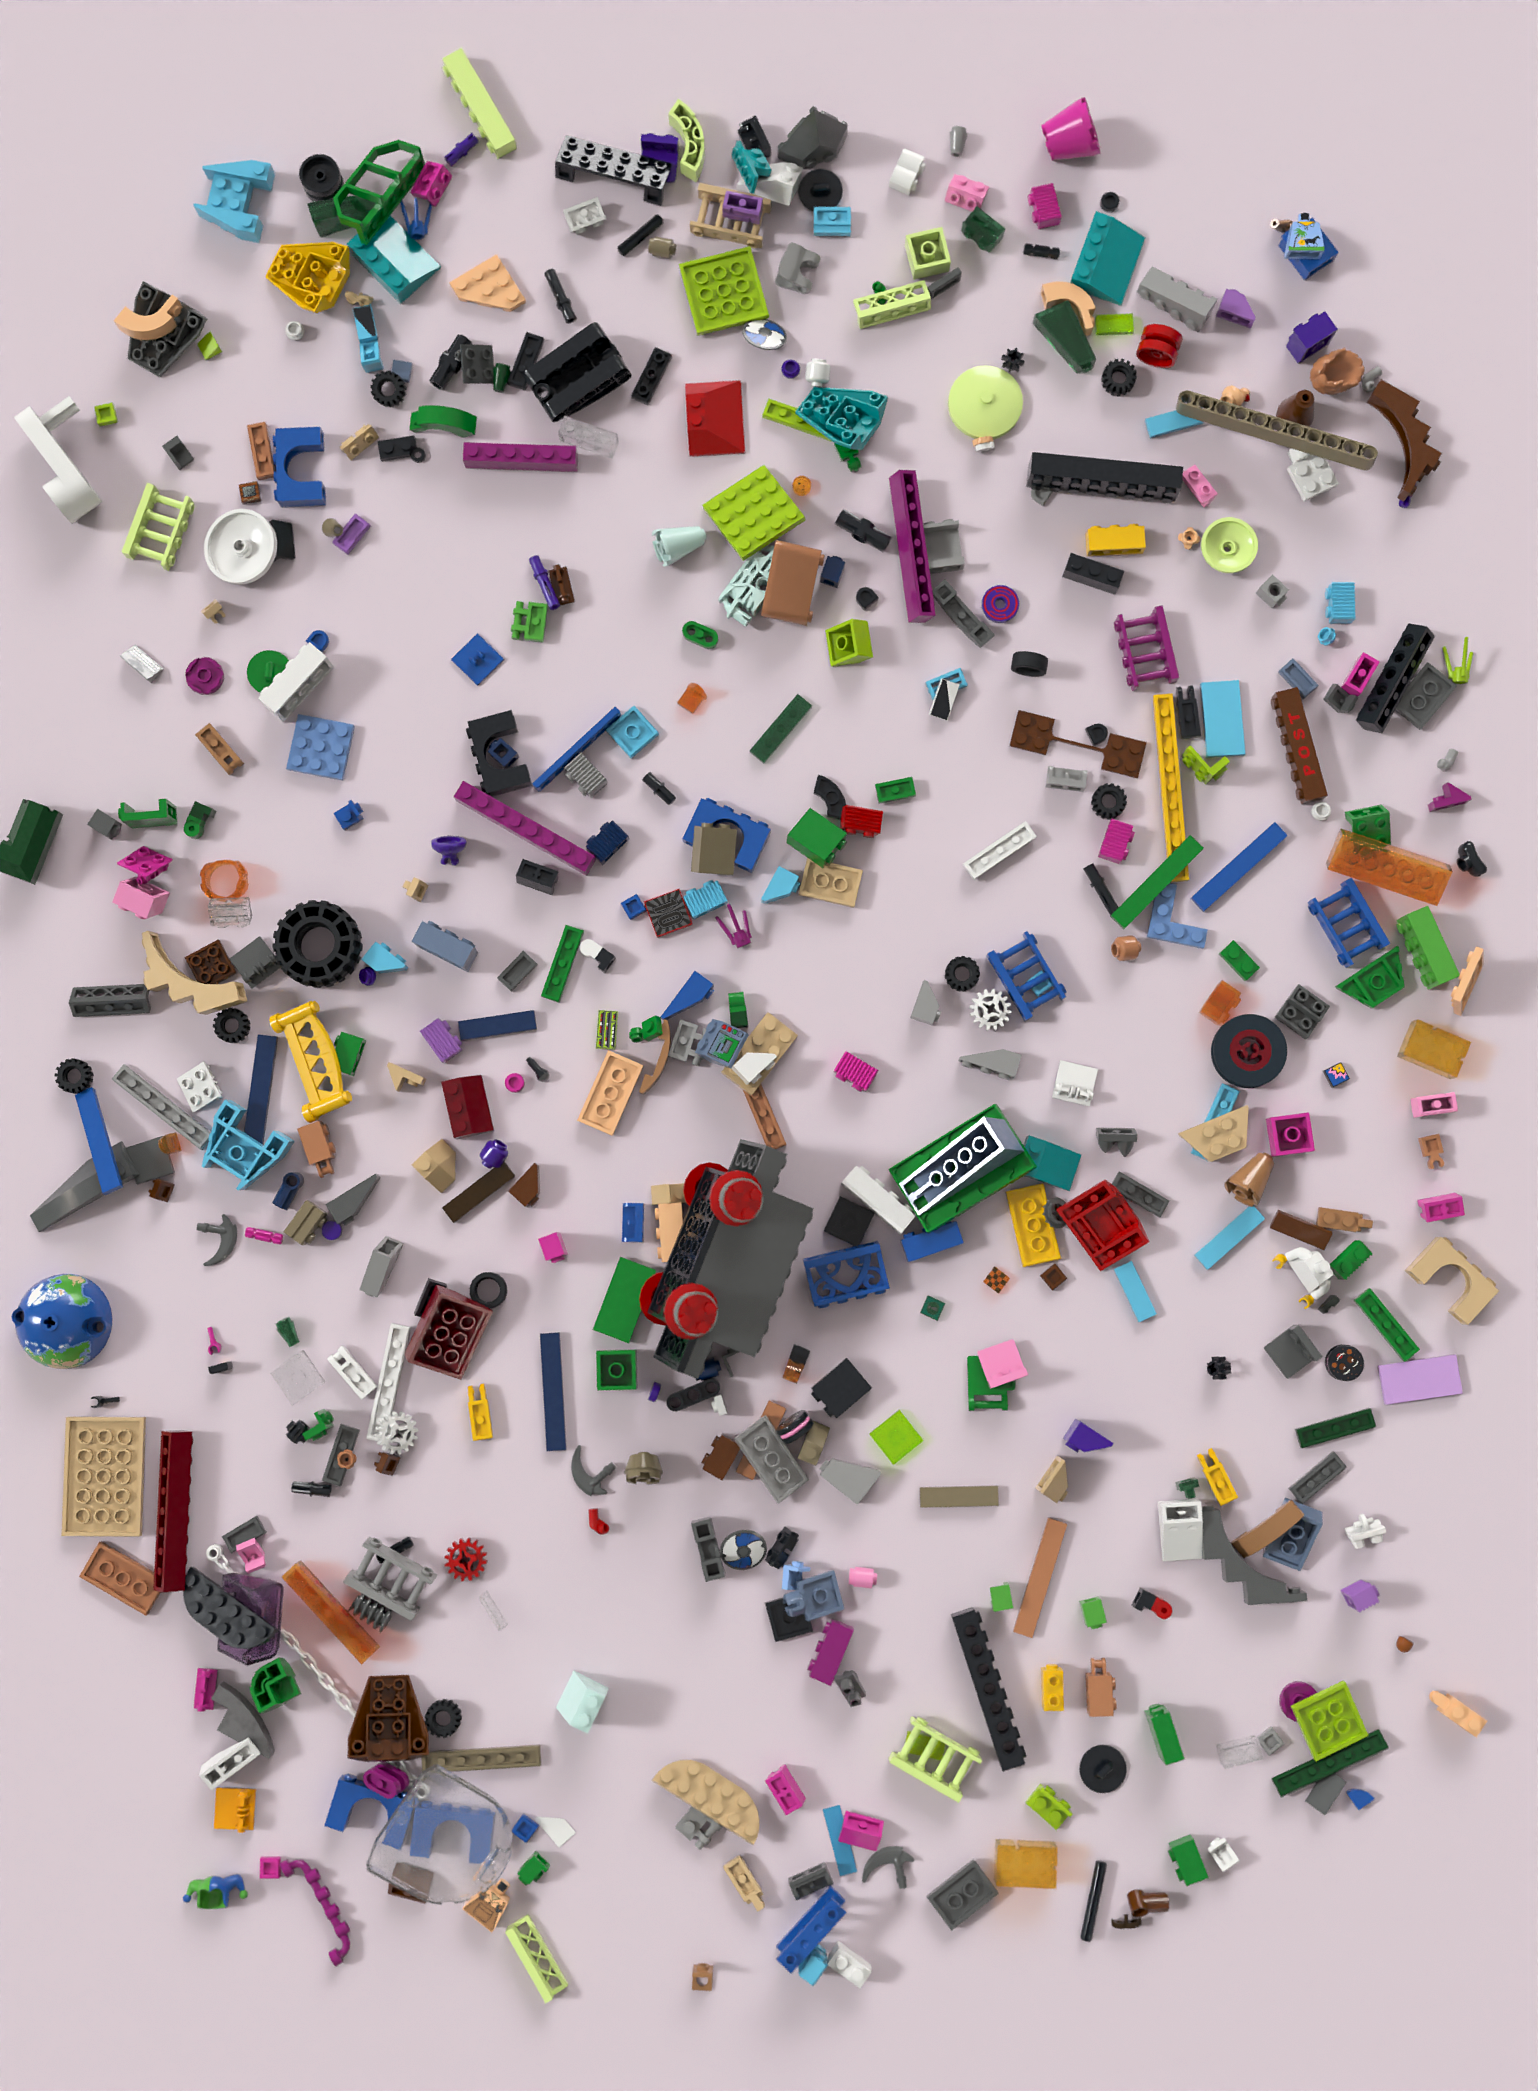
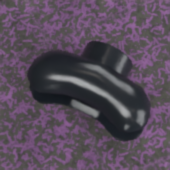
M1467 841L1460 845L1458 848L1459 858L1457 859L1458 868L1464 872L1468 871L1474 877H1479L1481 874L1486 873L1487 866L1478 856L1473 842Z

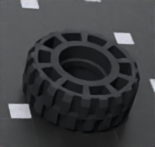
M309 900L306 904L301 902L295 905V909H289L285 913L286 917L278 921L277 925L279 928L277 931H274L273 938H275V943L272 946L273 951L276 953V962L281 966L285 974L304 986L321 988L322 986H334L336 982L341 983L345 980V976L348 973L350 975L355 970L353 967L356 963H359L361 958L359 954L363 949V944L361 943L362 935L358 930L357 923L341 907L328 901L321 900V902H317L316 900ZM324 927L329 929L334 935V948L331 954L324 960L310 961L302 954V940L311 929Z

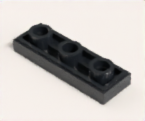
M657 347L654 348L631 394V398L649 405L672 358V354Z

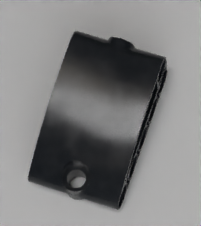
M597 322L585 327L523 373V377L552 422L560 421L591 405L627 382L632 376L622 360L621 354ZM544 391H548V394L541 398V394Z

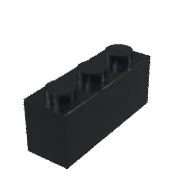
M1071 553L1062 577L1116 595L1124 570Z

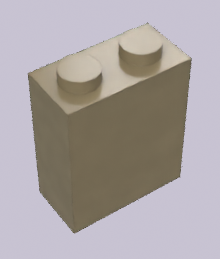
M702 823L701 826H694L691 872L733 875L737 829H730V825L719 824V828L713 827V823Z

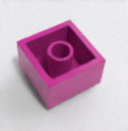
M1309 1112L1266 1119L1272 1157L1315 1151Z

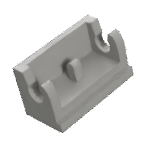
M1048 766L1046 787L1083 792L1086 788L1087 770L1080 771Z

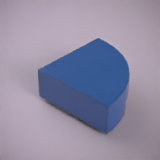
M1361 1789L1346 1791L1358 1810L1374 1800L1370 1793Z

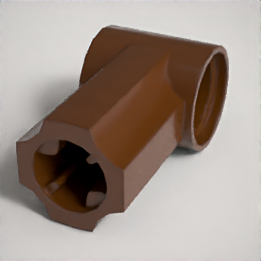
M1137 1889L1127 1894L1133 1917H1143L1148 1913L1168 1912L1169 1897L1165 1892L1144 1893L1143 1890Z

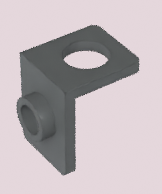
M730 1348L727 1350L728 1354L722 1356V1359L730 1377H733V1372L726 1358L739 1353V1351Z

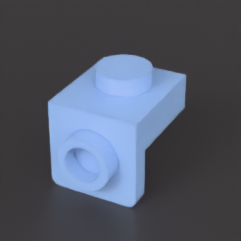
M792 1561V1565H784L782 1589L796 1590V1581L802 1580V1572L810 1571L811 1567L804 1566V1562Z

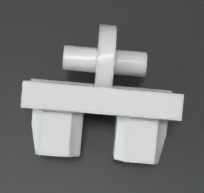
M1364 1514L1358 1516L1359 1521L1353 1522L1354 1526L1344 1528L1346 1535L1356 1549L1365 1546V1538L1370 1537L1371 1542L1375 1544L1382 1542L1383 1534L1386 1533L1385 1527L1381 1525L1379 1519L1373 1520L1372 1517L1366 1519Z

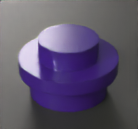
M792 359L786 360L781 367L782 374L790 379L798 376L800 372L798 362Z
M365 967L360 970L359 980L362 984L366 986L374 984L376 973L373 968Z

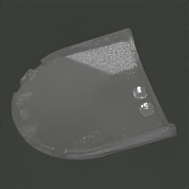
M434 1764L421 1772L375 1839L366 1864L367 1871L425 1902L442 1905V1902L454 1901V1904L471 1900V1896L480 1891L483 1893L489 1889L505 1870L512 1851L513 1837L510 1822L503 1808L493 1797L438 1764Z

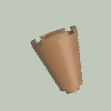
M1258 1153L1226 1180L1224 1187L1230 1194L1232 1191L1236 1195L1234 1198L1244 1205L1253 1207L1255 1204L1257 1206L1274 1166L1272 1156L1268 1153Z

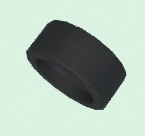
M1015 652L1012 658L1011 670L1024 676H1044L1047 672L1048 658L1035 652Z
M483 1272L472 1280L469 1287L470 1297L472 1300L488 1308H495L505 1300L507 1284L499 1274ZM485 1279L495 1280L500 1287L499 1296L492 1302L483 1301L477 1294L479 1283Z

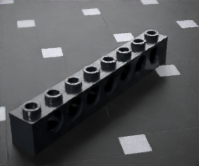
M973 1607L953 1613L951 1617L1002 1771L1024 1765L1023 1758L1027 1757L1023 1745L1019 1746L1017 1739L1020 1738L1017 1726L1013 1727L1011 1719H1014L1011 1707H1006L1004 1701L1008 1698L1004 1687L1000 1688L998 1682L1001 1680L998 1668L994 1669L992 1664L995 1661L991 1649L988 1650L986 1642H989L986 1631H981L979 1623H982L979 1611L975 1612ZM968 1626L976 1627L973 1635L966 1634L965 1631ZM975 1645L982 1646V1651L979 1654H973L972 1648ZM980 1665H988V1671L986 1673H979L978 1668ZM989 1683L995 1685L994 1690L990 1693L984 1691L985 1686ZM994 1703L1001 1704V1708L997 1712L991 1710V1706ZM1001 1722L1007 1723V1728L1004 1731L997 1729L998 1724ZM1008 1741L1014 1743L1013 1748L1010 1750L1003 1748L1004 1744Z

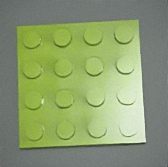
M751 246L679 264L697 336L743 325L748 321L769 318Z
M762 465L702 505L704 511L743 561L806 521L805 516L765 465Z

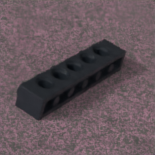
M1408 623L1403 631L1401 638L1393 649L1389 660L1356 718V721L1364 730L1383 733L1435 638L1427 626Z

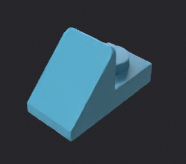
M378 340L360 343V358L364 371L369 373L383 370Z

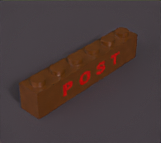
M1295 687L1276 692L1272 696L1271 707L1276 711V725L1281 729V743L1286 747V761L1291 765V779L1296 783L1297 787L1295 791L1296 797L1300 800L1301 805L1323 800L1328 794L1299 689Z

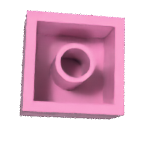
M137 876L120 881L113 899V903L117 904L118 908L124 911H131L140 919H148L163 913L170 892L149 882L139 884Z

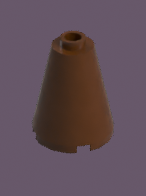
M1301 390L1281 402L1277 409L1276 417L1310 427L1314 419V395L1309 390Z

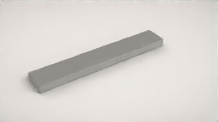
M123 1064L112 1078L114 1082L200 1150H203L207 1145L211 1132L128 1066Z

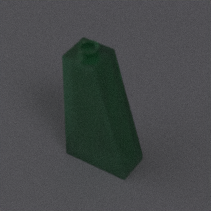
M354 195L346 197L340 204L342 215L363 221L376 203ZM334 199L307 203L312 221L320 238L352 228L340 223Z
M1069 300L1034 314L1033 325L1076 373L1082 371L1086 373L1093 369L1096 357Z

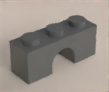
M711 1516L692 1521L691 1526L699 1549L705 1581L708 1582L725 1577V1570Z

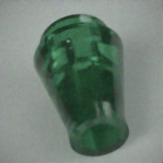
M290 1317L275 1323L277 1332L289 1347L300 1342L294 1321Z

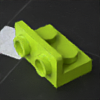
M1040 1783L1025 1802L1057 1830L1068 1816L1071 1817L1073 1815L1070 1810L1071 1805L1063 1798L1060 1801L1055 1797L1056 1792L1050 1786L1044 1787Z

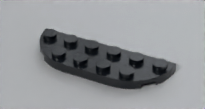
M190 1566L185 1577L183 1598L187 1611L196 1622L227 1645L239 1649L262 1646L278 1632V1628L198 1569Z

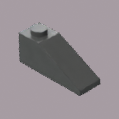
M379 1174L372 1175L325 1204L337 1224H344L345 1226L355 1220L353 1217L358 1215L380 1180Z

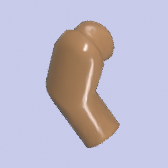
M1273 219L1270 226L1279 232L1288 231L1293 221Z

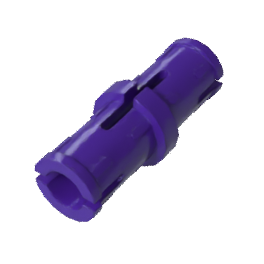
M470 133L463 141L455 144L456 147L444 156L445 161L452 167L460 158L467 156V152L479 143L477 137Z

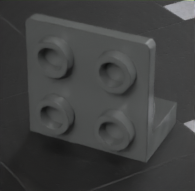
M1292 1325L1264 1346V1350L1287 1379L1311 1361H1318L1323 1357L1299 1325Z

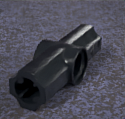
M458 334L448 351L445 350L442 353L438 362L439 365L429 380L439 390H444L452 376L457 374L462 367L461 361L455 359V352L460 349V344L472 345V342L462 334Z
M844 509L840 512L835 522V525L851 533L852 537L857 541L868 543L881 552L886 550L892 538L875 528V525L865 518L860 519Z

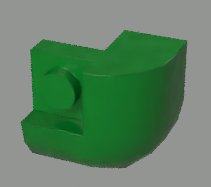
M278 1657L260 1667L252 1678L251 1687L249 1688L259 1713L272 1711L302 1694L294 1678L296 1675L284 1658Z

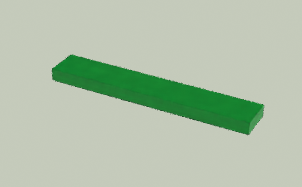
M1189 835L1110 917L1121 928L1125 929L1204 848Z

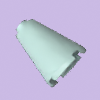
M699 526L656 529L652 532V536L656 538L655 541H652L658 560L664 562V567L673 564L699 548L706 540V533Z

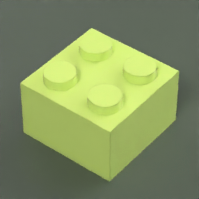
M942 227L906 235L905 249L913 280L949 272L951 260Z

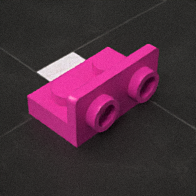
M427 161L410 193L414 197L427 200L432 206L436 207L452 175L443 164Z

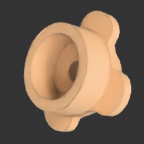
M1188 527L1184 533L1178 535V540L1182 541L1185 549H1191L1192 545L1200 542V537L1192 527Z

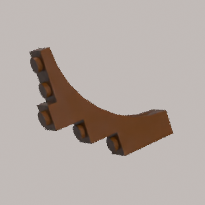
M1381 379L1367 403L1377 409L1390 422L1402 444L1405 456V476L1397 498L1404 502L1407 496L1412 497L1416 491L1417 486L1415 484L1417 481L1420 482L1424 475L1428 476L1432 470L1436 471L1441 463L1438 459L1442 453L1426 444L1430 437L1427 433L1431 427L1415 418L1419 411L1417 406L1420 401Z

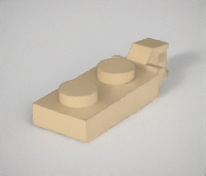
M738 1855L723 1865V1868L744 1902H747L748 1905L753 1903L756 1910L760 1911L765 1905L761 1899L763 1895L762 1889L741 1855Z

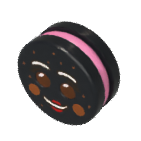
M1343 1344L1336 1345L1327 1352L1325 1367L1333 1378L1341 1381H1352L1362 1373L1364 1359L1360 1351L1355 1347Z
M801 1410L783 1421L777 1427L776 1432L782 1438L784 1444H790L807 1433L813 1427L814 1422L805 1410Z

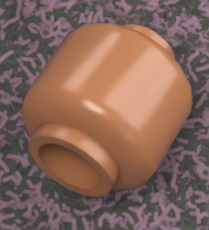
M1133 935L1117 937L1111 945L1112 955L1119 961L1134 960L1138 957L1139 952H1141V943Z

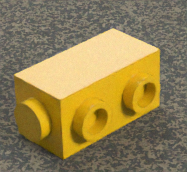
M1046 1664V1667H1041L1042 1708L1044 1711H1064L1063 1670L1061 1667H1058V1664Z

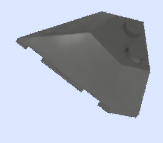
M812 106L809 110L810 114L806 118L803 117L787 135L788 140L781 142L777 146L778 159L787 163H794L803 169H810L819 163L832 161L837 157L847 137V122H839L837 117L824 111L819 112L816 107Z

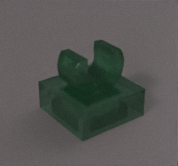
M1192 1477L1175 1482L1177 1490L1180 1492L1184 1491L1186 1498L1192 1499L1196 1497L1193 1488L1200 1487L1197 1478Z

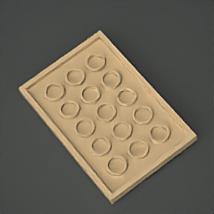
M66 1417L62 1536H142L146 1417Z

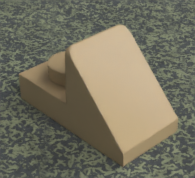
M388 1062L387 1067L396 1091L400 1092L405 1079H408L406 1083L415 1087L418 1084L424 1086L425 1078Z
M684 1183L651 1186L652 1205L686 1203L683 1192Z

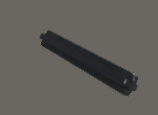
M1097 1860L1095 1863L1080 1936L1081 1940L1086 1942L1092 1941L1107 1868L1106 1862Z

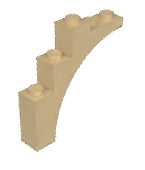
M151 931L142 933V945L147 955L146 963L150 968L143 971V981L147 990L158 992L169 988L168 994L172 1002L184 1003L194 999L193 1006L197 1013L204 1015L247 1002L243 983L234 981L225 984H203L197 982L178 970L169 960L162 948L158 933Z

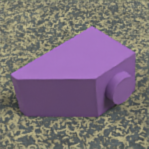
M1226 288L1216 317L1251 328L1256 317L1245 295L1241 294L1238 290Z

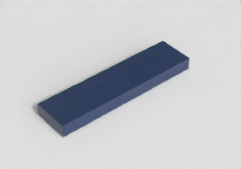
M534 1010L458 1021L461 1041L537 1030Z

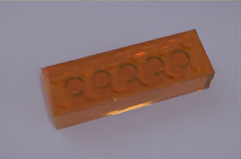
M1341 828L1326 861L1328 870L1438 906L1453 872L1449 864Z

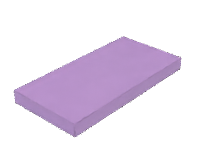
M1456 1354L1378 1365L1382 1395L1386 1405L1463 1393Z

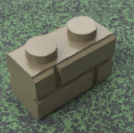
M306 1200L286 1227L284 1233L301 1245L310 1244L316 1237L314 1233L317 1228H322L326 1223L327 1218L325 1217L328 1213L311 1201Z

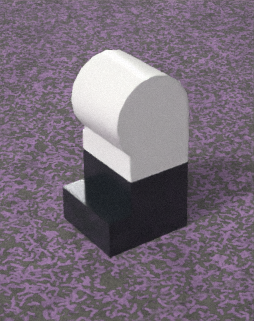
M586 939L580 945L581 953L585 957L593 958L600 963L598 969L603 973L607 972L616 959L613 954L593 940Z

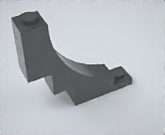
M1213 1505L1202 1506V1558L1204 1560L1221 1559L1222 1579L1225 1582L1242 1581L1244 1602L1247 1605L1307 1601V1593L1300 1590V1588H1288L1287 1591L1286 1583L1262 1575L1244 1562L1228 1540L1220 1510L1214 1509Z

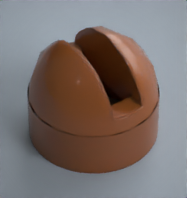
M1400 1635L1396 1642L1398 1650L1404 1653L1409 1652L1414 1645L1413 1642Z

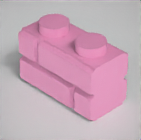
M1455 1092L1411 1099L1414 1118L1458 1111Z

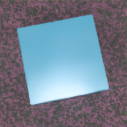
M635 706L630 708L606 729V732L630 759L659 735V732Z

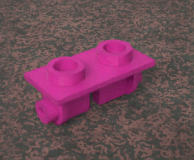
M198 1668L194 1698V1708L197 1711L204 1712L205 1709L214 1710V1701L211 1698L216 1691L217 1669Z

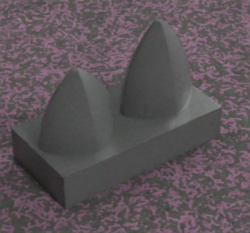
M1096 1128L1098 1144L1105 1153L1117 1142L1119 1151L1126 1157L1131 1151L1134 1142H1137L1135 1128Z

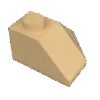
M441 1139L426 1150L412 1166L442 1193L455 1181L456 1152Z

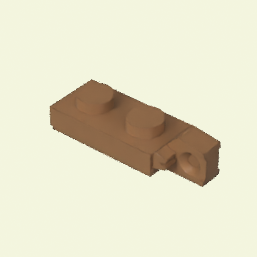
M1318 1207L1316 1225L1329 1229L1361 1232V1227L1372 1228L1373 1221L1362 1219L1363 1214Z

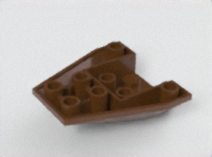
M409 1675L369 1676L348 1735L347 1759L364 1762L408 1761L429 1756V1734Z

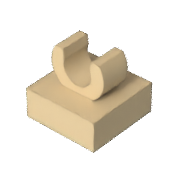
M216 599L201 611L207 619L211 618L215 624L218 623L215 619V614L219 613L225 617V613L220 610L222 606Z
M414 877L412 882L405 880L402 887L407 889L406 895L421 902L429 885Z

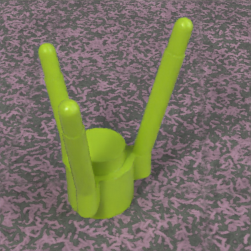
M1465 637L1462 666L1455 667L1454 671H1452L1447 649L1445 646L1442 647L1448 670V679H1452V682L1455 684H1466L1469 680L1473 652L1469 653L1467 661L1468 637Z

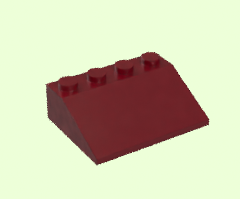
M436 1285L405 1351L407 1361L462 1380L493 1310L454 1290Z

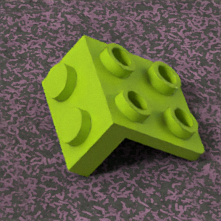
M1192 746L1187 747L1182 754V761L1185 766L1191 767L1195 772V777L1200 782H1204L1205 785L1212 779L1218 780L1228 770L1226 766L1230 761L1226 756L1210 768Z

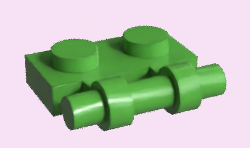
M517 601L516 608L513 609L512 639L519 640L520 633H525L524 640L544 642L548 604L529 602L528 609H523L524 603ZM523 616L527 617L526 625H521Z

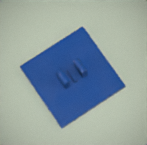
M478 633L451 658V661L477 686L504 660Z

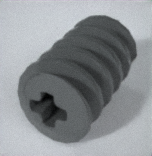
M361 1593L354 1600L348 1612L354 1608V1616L361 1613L359 1618L361 1621L367 1617L366 1624L369 1625L374 1622L373 1629L380 1626L379 1633H382L392 1617V1610L389 1609L384 1612V1605L378 1608L377 1601L371 1603L372 1599L370 1597L365 1599V1595Z

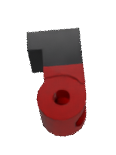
M1139 1588L1132 1603L1135 1609L1142 1612L1143 1608L1146 1607L1161 1619H1167L1172 1615V1607L1168 1602Z

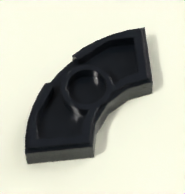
M818 775L813 794L819 796L825 802L827 817L841 820L842 808L846 805L842 792L830 779Z

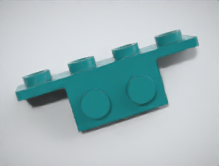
M737 141L736 146L732 149V158L750 193H755L758 175L770 177L772 169L761 150L744 149L741 141Z

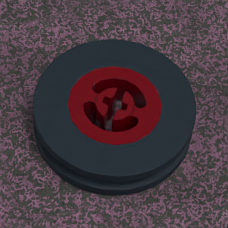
M1244 1014L1230 1019L1219 1028L1212 1041L1211 1058L1216 1071L1225 1081L1240 1088H1256L1272 1081L1282 1071L1287 1059V1043L1282 1031L1274 1022L1260 1015ZM1244 1038H1251L1260 1045L1261 1050L1256 1043L1251 1044V1046V1042L1240 1045L1239 1041ZM1250 1046V1051L1253 1053L1248 1056V1052L1245 1049ZM1237 1052L1243 1060L1248 1056L1247 1061L1258 1057L1259 1061L1256 1064H1246L1238 1058Z

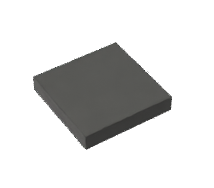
M164 1136L126 1147L131 1160L140 1174L135 1177L137 1185L175 1173Z

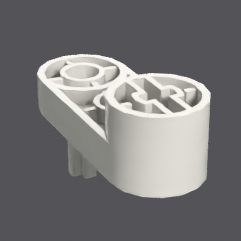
M68 396L41 417H38L29 406L14 418L57 474V476L42 487L68 521L73 524L102 503V500L51 434L52 430L80 411L74 401Z

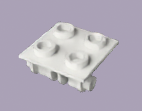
M1060 1060L1052 1098L1090 1106L1094 1095L1093 1089L1098 1069Z
M205 1062L200 1063L177 1078L193 1113L213 1100L217 1101L223 1098L221 1095L223 1092L220 1091L218 1085L216 1086L218 1082L213 1080L215 1076H213L210 1066H207Z

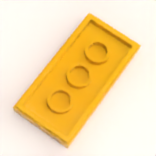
M1044 1183L1006 1191L1022 1266L1026 1267L1061 1259L1054 1227H1050V1224L1045 1222V1216L1042 1215L1044 1213L1043 1206L1047 1203Z

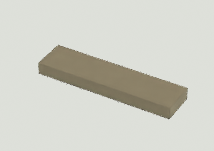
M998 1485L920 1487V1508L999 1506Z

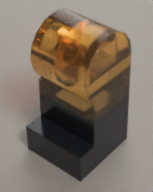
M796 1344L793 1345L782 1377L783 1379L797 1384L810 1350Z

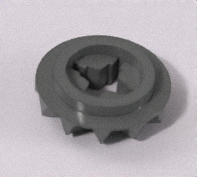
M1058 1197L1046 1200L1047 1203L1043 1206L1044 1213L1042 1214L1046 1218L1045 1222L1049 1223L1050 1227H1055L1056 1229L1064 1227L1066 1223L1059 1214L1053 1215L1052 1212L1056 1211L1057 1208L1066 1202Z

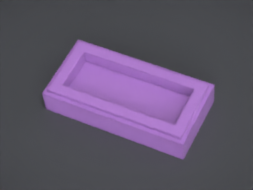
M354 514L344 526L342 535L336 536L332 543L348 555L371 526L357 514Z

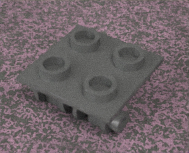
M460 344V349L455 352V359L461 361L463 384H493L494 361L492 345Z
M260 936L229 959L251 989L281 968L276 962L275 955Z

